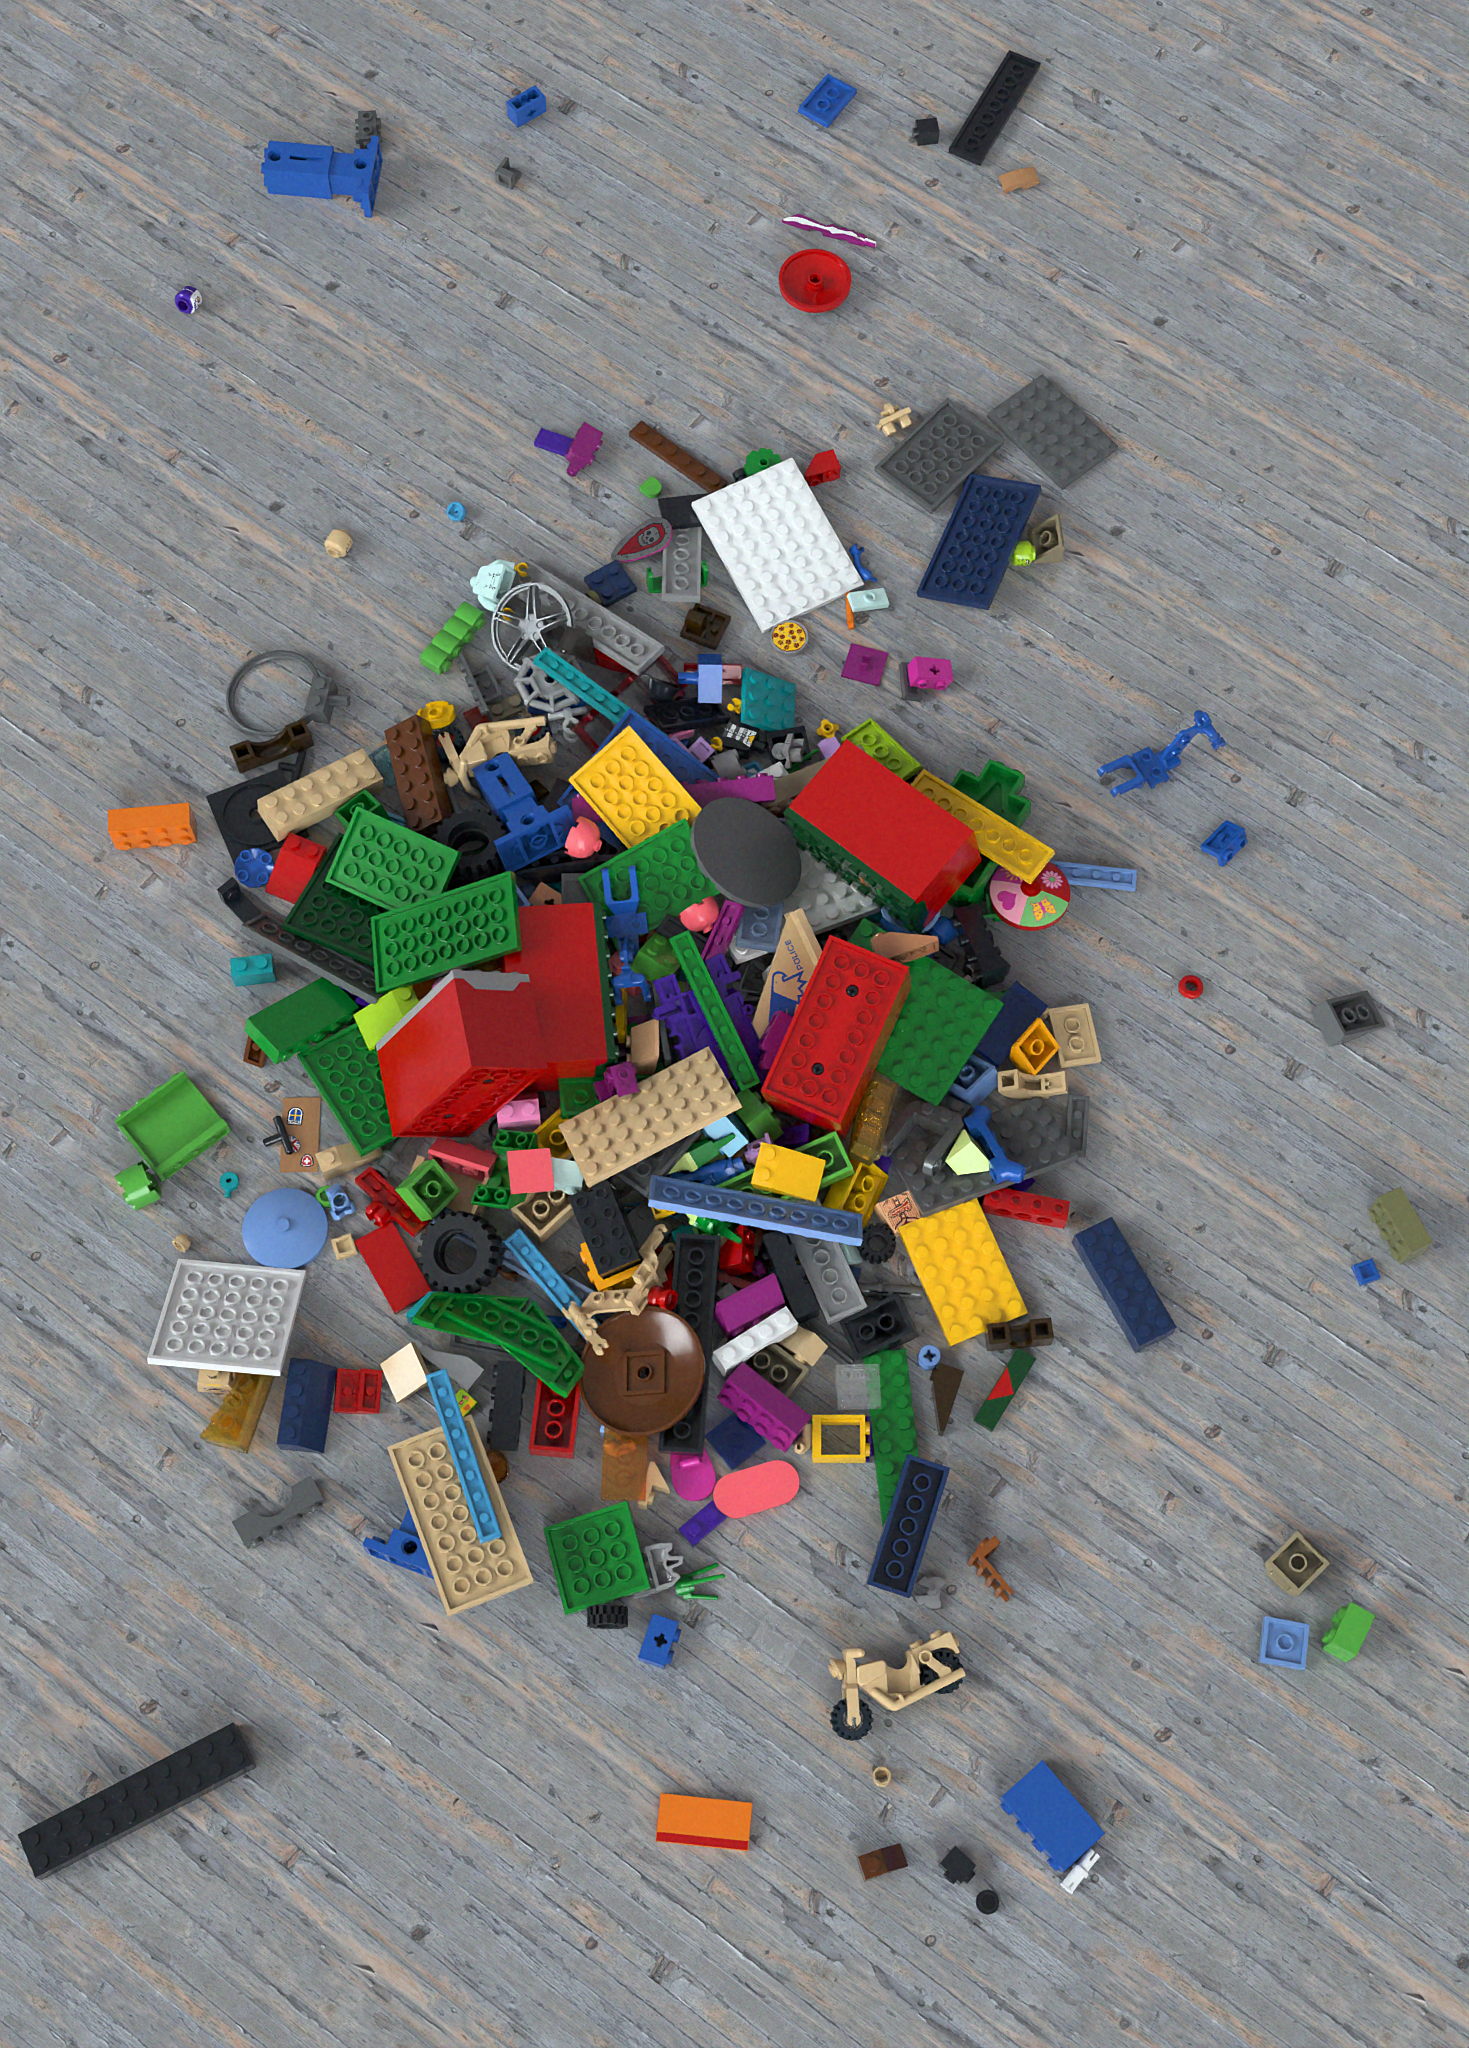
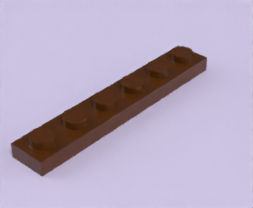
M640 421L629 432L630 438L708 493H714L727 486V480L643 421Z

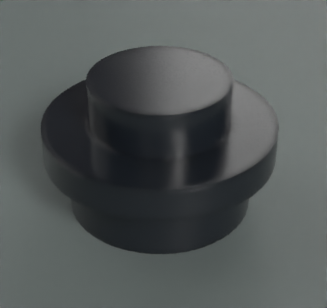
M983 1890L976 1897V1907L983 1914H993L999 1907V1898L995 1892Z

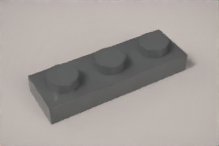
M1069 1094L1065 1135L1078 1157L1085 1158L1090 1096Z

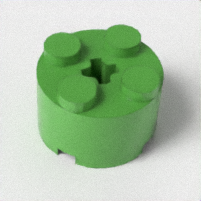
M143 1160L115 1175L118 1185L120 1187L123 1186L125 1190L122 1193L128 1205L131 1204L135 1211L162 1198L161 1189L154 1175L146 1172L149 1167Z

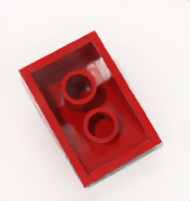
M290 832L280 849L265 892L295 904L327 853V848Z

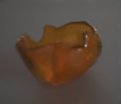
M486 1450L485 1452L497 1484H500L508 1477L510 1471L508 1459L498 1450Z

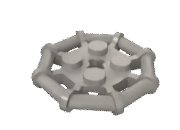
M548 648L584 674L575 655L571 656ZM538 654L525 657L522 660L523 664L517 678L514 679V686L518 688L526 707L531 706L554 714L556 711L579 703V697L556 680L553 683L547 682V678L551 676L533 664V659ZM529 668L533 670L532 675L526 677ZM525 685H531L534 692L529 695ZM564 695L568 697L554 704V699ZM539 696L543 700H549L550 704L535 699Z

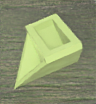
M965 1129L962 1130L945 1162L957 1175L989 1171V1158Z

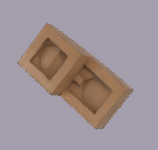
M1034 167L1021 168L998 176L1005 194L1019 187L1025 190L1040 183Z

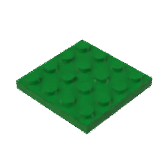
M628 1501L543 1528L565 1615L568 1616L587 1610L589 1606H599L652 1589Z

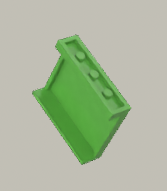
M184 1070L172 1075L168 1082L157 1086L150 1095L139 1099L135 1106L128 1111L121 1112L117 1119L114 1120L119 1129L162 1182L231 1132L228 1124L224 1119H221L187 1077Z

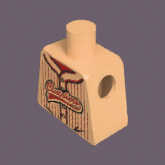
M908 1191L875 1204V1214L883 1225H887L888 1230L892 1229V1234H895L896 1237L900 1236L897 1230L898 1227L921 1218L919 1210Z

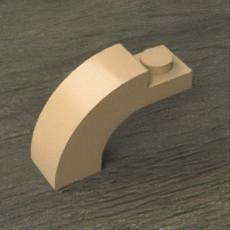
M1018 1069L997 1072L998 1092L1010 1098L1029 1100L1034 1097H1042L1045 1100L1050 1099V1096L1068 1093L1067 1073L1065 1071L1035 1076L1022 1073Z

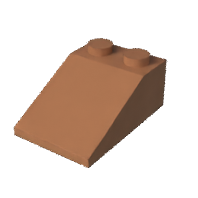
M880 932L870 939L874 953L901 964L939 951L937 936Z

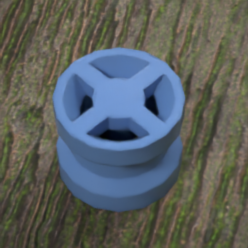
M932 1345L924 1346L918 1355L919 1366L924 1370H933V1368L938 1366L940 1360L939 1350Z

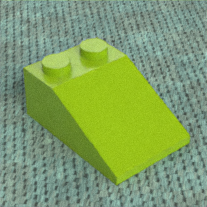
M412 985L390 991L379 998L376 1004L371 1003L353 1015L369 1051L376 1049V1043L419 1003Z

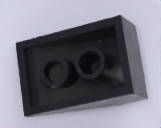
M897 1293L839 1321L857 1361L898 1347L919 1337L902 1297Z

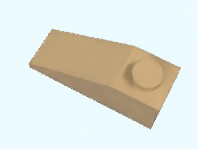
M347 1143L316 1153L315 1156L325 1180H329L381 1159L383 1151L379 1147L369 1154L360 1157L352 1143Z

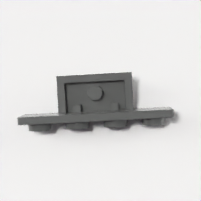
M460 653L458 655L461 661L458 662L461 672H466L467 674L464 678L468 687H473L474 689L471 693L475 702L479 701L481 704L478 705L482 717L486 715L488 721H492L487 706L504 699L502 692L489 666L471 673L463 654Z

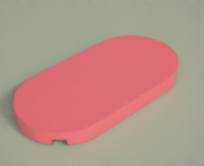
M780 1460L770 1461L723 1476L715 1485L713 1500L716 1507L726 1516L733 1519L746 1517L792 1501L799 1489V1476L795 1468L789 1463Z

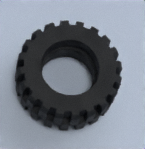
M465 809L461 813L457 814L455 812L451 814L449 819L445 818L442 821V826L438 825L436 828V834L433 835L432 840L455 850L469 841L479 840L488 843V846L481 853L474 856L460 857L450 883H457L458 886L462 887L506 871L494 841L507 835L508 832L504 823L496 815L491 816V813L485 810L480 812V809H473V811Z
M451 1211L447 1212L445 1216L440 1215L436 1217L434 1224L429 1223L426 1229L428 1232L426 1234L422 1233L420 1240H423L422 1246L418 1245L417 1252L421 1253V1257L417 1258L418 1264L423 1265V1269H421L422 1274L428 1277V1282L437 1286V1289L449 1293H477L481 1291V1287H488L491 1284L490 1279L492 1277L496 1278L499 1274L496 1270L498 1266L502 1267L503 1260H500V1255L504 1254V1248L500 1247L502 1239L500 1235L496 1234L497 1229L489 1224V1221L485 1218L465 1211H458L457 1213ZM459 1233H467L476 1242L477 1257L474 1264L467 1271L454 1273L449 1270L445 1263V1248L452 1237Z

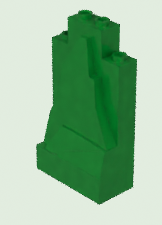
M989 759L978 777L972 772L960 769L950 785L1021 829L1031 813V802L1023 796H1018L1025 786V775L1019 770L1006 767L999 761L995 762ZM980 853L982 861L946 903L956 908L976 902L979 906L984 898L986 883L998 864Z

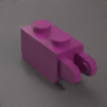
M583 422L565 455L566 460L570 462L566 471L571 477L576 476L579 470H583L587 464H592L595 459L594 451H598L603 443L600 440L603 432L586 422Z
M781 1010L774 1012L758 1042V1048L762 1051L757 1066L762 1070H770L793 1017Z

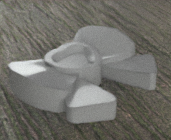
M924 1576L918 1581V1584L928 1588V1595L916 1596L915 1598L920 1606L924 1604L928 1609L938 1610L941 1608L940 1594L941 1589L945 1586V1581L938 1577L927 1579Z

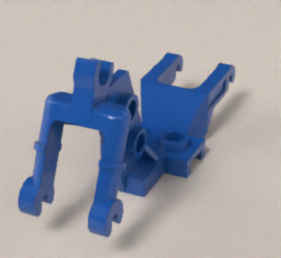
M1197 710L1194 713L1195 725L1178 732L1175 735L1174 741L1160 752L1154 754L1151 748L1147 747L1132 754V757L1125 755L1101 766L1097 770L1100 777L1105 772L1109 774L1120 768L1133 769L1137 775L1135 778L1114 787L1110 791L1113 798L1118 793L1122 795L1134 788L1141 789L1146 781L1151 789L1163 781L1167 782L1170 777L1166 772L1181 764L1178 756L1198 733L1208 736V740L1212 743L1211 746L1215 751L1220 746L1224 747L1226 742L1216 732L1208 714Z
M636 865L629 866L632 896L629 900L624 901L613 900L609 868L602 869L605 903L615 915L606 917L605 924L608 929V938H618L619 956L621 963H624V966H621V974L613 977L611 980L616 1006L624 1004L621 988L636 986L641 987L644 1001L652 1002L651 987H649L645 976L631 970V963L634 962L633 956H637L640 950L639 935L649 933L646 912L637 913L641 899Z

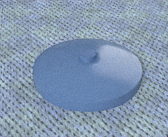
M294 1188L276 1189L262 1195L247 1211L242 1226L245 1247L258 1264L263 1267L296 1270L307 1266L319 1256L325 1247L329 1233L327 1216L321 1204L310 1194Z

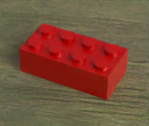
M538 1378L529 1442L530 1455L574 1459L581 1405L579 1382H577L568 1397L565 1398L554 1392Z

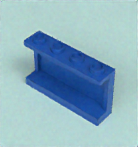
M1043 1760L999 1799L1002 1802L1000 1806L1004 1812L1015 1817L1017 1820L1015 1824L1020 1831L1031 1836L1033 1839L1031 1843L1040 1853L1043 1851L1049 1858L1047 1860L1048 1864L1055 1871L1059 1870L1061 1873L1105 1834Z

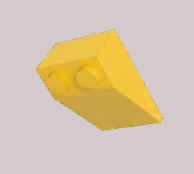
M761 1142L751 1184L756 1189L816 1202L826 1160L785 1147Z

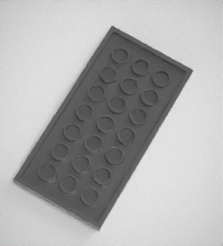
M1034 1097L991 1113L992 1116L987 1127L995 1133L997 1143L1005 1149L1007 1159L1025 1165L1026 1172L1023 1180L1078 1160L1077 1153L1042 1097ZM937 1133L895 1149L889 1156L922 1218L1015 1184V1182L1008 1180L996 1184L989 1171L957 1175L947 1163L935 1177L923 1173L922 1169L925 1159L943 1137ZM976 1140V1142L978 1143V1145L981 1147V1149H982V1150L984 1151V1153L987 1155V1153L985 1152V1150H984V1148L982 1147V1145H981V1143L979 1142V1140Z

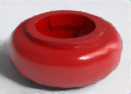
M1187 975L1179 981L1178 989L1185 998L1196 999L1203 993L1204 986L1197 976ZM1192 983L1196 986V990L1189 991L1185 985Z

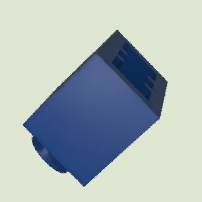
M536 85L506 101L507 116L517 128L547 111L546 97Z
M653 1614L638 1656L639 1661L665 1669L666 1663L670 1665L674 1655V1651L671 1650L673 1642L677 1643L681 1634V1629H678L679 1622ZM661 1637H664L666 1644L658 1647L655 1640H660Z

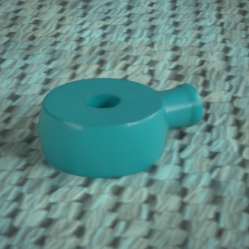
M226 1172L220 1177L219 1183L220 1187L225 1190V1198H231V1192L239 1186V1177L233 1172Z

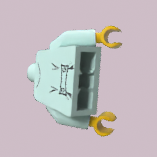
M501 559L494 561L488 566H482L479 569L478 575L470 580L473 593L478 595V600L485 609L494 612L501 598L511 589L516 574L515 571H518L521 577H526L527 573L521 571V569L529 568L524 562L515 565L514 562ZM510 608L503 609L504 612H512L513 614H515L514 611ZM502 615L504 619L511 621L510 618Z

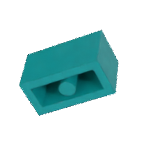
M271 953L230 958L231 977L235 987L277 982L275 962Z

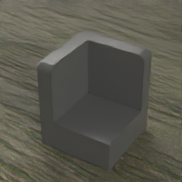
M505 157L495 170L496 183L511 190L522 176V172L510 167L508 157Z

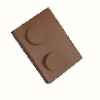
M996 1536L991 1539L986 1537L977 1545L976 1552L971 1555L967 1565L969 1567L974 1565L978 1570L976 1573L978 1578L983 1575L987 1580L985 1586L987 1588L992 1586L995 1589L994 1596L996 1599L1001 1596L1007 1602L1009 1598L1004 1591L1006 1590L1010 1596L1014 1591L986 1560L997 1550L1001 1542ZM987 1569L992 1574L991 1576H989V1574L986 1572ZM995 1580H997L1001 1585L998 1586L995 1583Z

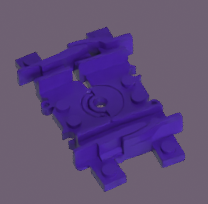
M719 953L703 962L761 1082L756 1084V1087L751 1092L756 1091L762 1096L761 1089L770 1070H762L757 1066L762 1051L758 1048L759 1039L751 1024L753 1019L747 1016L753 1013V1007L750 1004L743 1006L744 999L740 990H735L733 987L726 990L724 985L742 976L738 971L732 973L723 953ZM675 974L654 980L653 982L662 1006L654 1008V1014L650 1016L655 1020L664 1019L665 1027L670 1028L669 1037L675 1035L679 1038V1043L673 1046V1048L678 1050L680 1059L683 1060L709 1046L725 1077L728 1078L726 1060L721 1050L717 1047L718 1043L706 1018L702 1016L704 1014L692 989L681 993ZM733 1077L728 1079V1082L733 1091H735V1095H737L740 1090Z

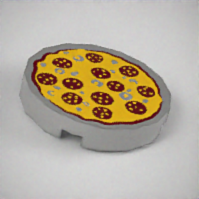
M784 620L772 628L770 644L773 650L778 651L783 656H796L802 653L807 646L808 632L800 622Z

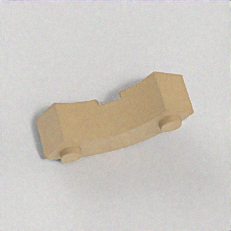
M800 1326L797 1327L795 1333L781 1342L775 1343L803 1365L806 1364L812 1367L828 1347L814 1332Z

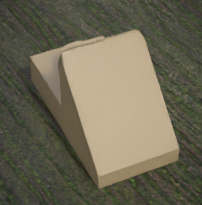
M650 1461L638 1501V1508L647 1510L648 1504L652 1505L656 1492H653V1489L670 1494L669 1487L657 1465Z

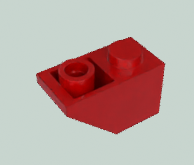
M834 450L815 454L804 473V479L809 487H814L827 481L832 482L840 478L841 466Z
M739 1225L734 1234L743 1240L741 1244L728 1239L720 1248L719 1268L729 1276L753 1272L755 1233L747 1226Z

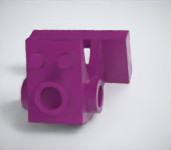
M630 1061L607 1067L604 1072V1080L594 1083L593 1087L600 1103L616 1094L622 1097L639 1092L638 1081L635 1077L636 1069Z

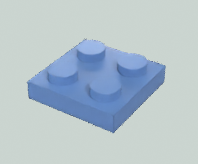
M1264 1616L1258 1662L1304 1671L1310 1624Z

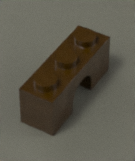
M1051 1317L1030 1319L1029 1322L1021 1325H1009L1008 1322L988 1323L984 1329L987 1351L1048 1346L1054 1340Z

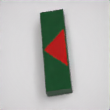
M1019 1348L1016 1349L975 1416L974 1422L990 1432L994 1430L1036 1361V1358Z

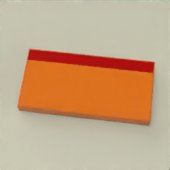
M661 1793L656 1842L748 1852L752 1803Z

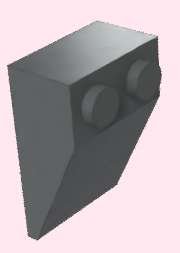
M1368 990L1327 999L1311 1011L1329 1047L1344 1044L1386 1026Z

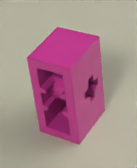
M915 656L907 665L910 686L920 689L932 688L941 691L945 690L954 681L950 660Z

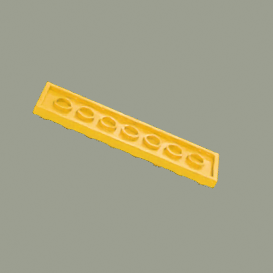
M925 769L911 783L912 787L974 831L980 853L1027 883L1031 884L1054 856L1055 851Z

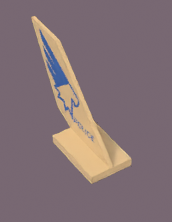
M802 908L784 914L786 922L751 1023L759 1040L775 1011L781 1010L791 1017L794 1016L822 953V949Z

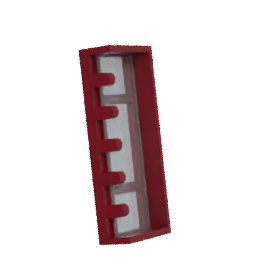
M662 654L643 671L659 680L678 685V673ZM631 672L610 692V694L643 718H647L643 712L645 705L660 703L649 696V677L642 673L638 676ZM688 684L679 685L684 689H678L674 699L679 700L686 694L684 690L688 687ZM593 708L570 730L594 754L617 724Z

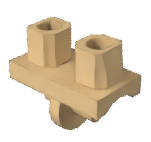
M890 403L885 404L884 411L880 412L881 416L885 418L881 419L879 424L876 425L877 430L882 429L886 437L896 433L897 430L894 426L896 422L899 423L902 430L908 428L912 424L909 417L911 413L909 407L898 411V405L892 407Z

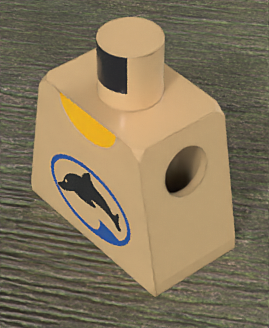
M199 1369L197 1390L198 1392L239 1394L242 1373Z

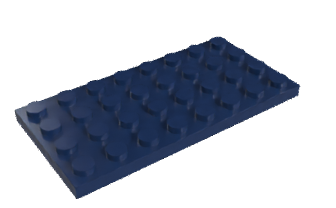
M970 473L916 592L917 596L989 610L1041 493V485Z

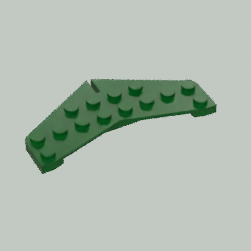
M434 1292L413 1317V1323L425 1328L500 1345L554 1392L565 1398L568 1397L583 1375V1362L534 1299L527 1309L522 1312L529 1303V1297Z

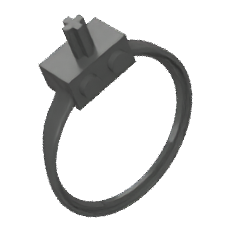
M286 650L265 652L248 660L234 674L226 693V705L232 720L241 729L260 736H278L284 728L275 731H261L249 727L237 715L234 706V696L237 686L244 675L253 667L272 659L293 660L304 666L312 675L313 679L304 709L306 714L299 719H305L306 724H309L312 720L317 723L330 724L334 706L348 707L351 703L350 695L338 694V688L331 677H320V674L310 660L301 654Z

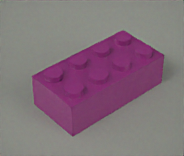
M743 1361L726 1380L717 1396V1399L720 1400L723 1406L730 1408L742 1421L750 1424L758 1434L766 1437L775 1448L781 1449L784 1453L799 1437L811 1419L808 1413Z

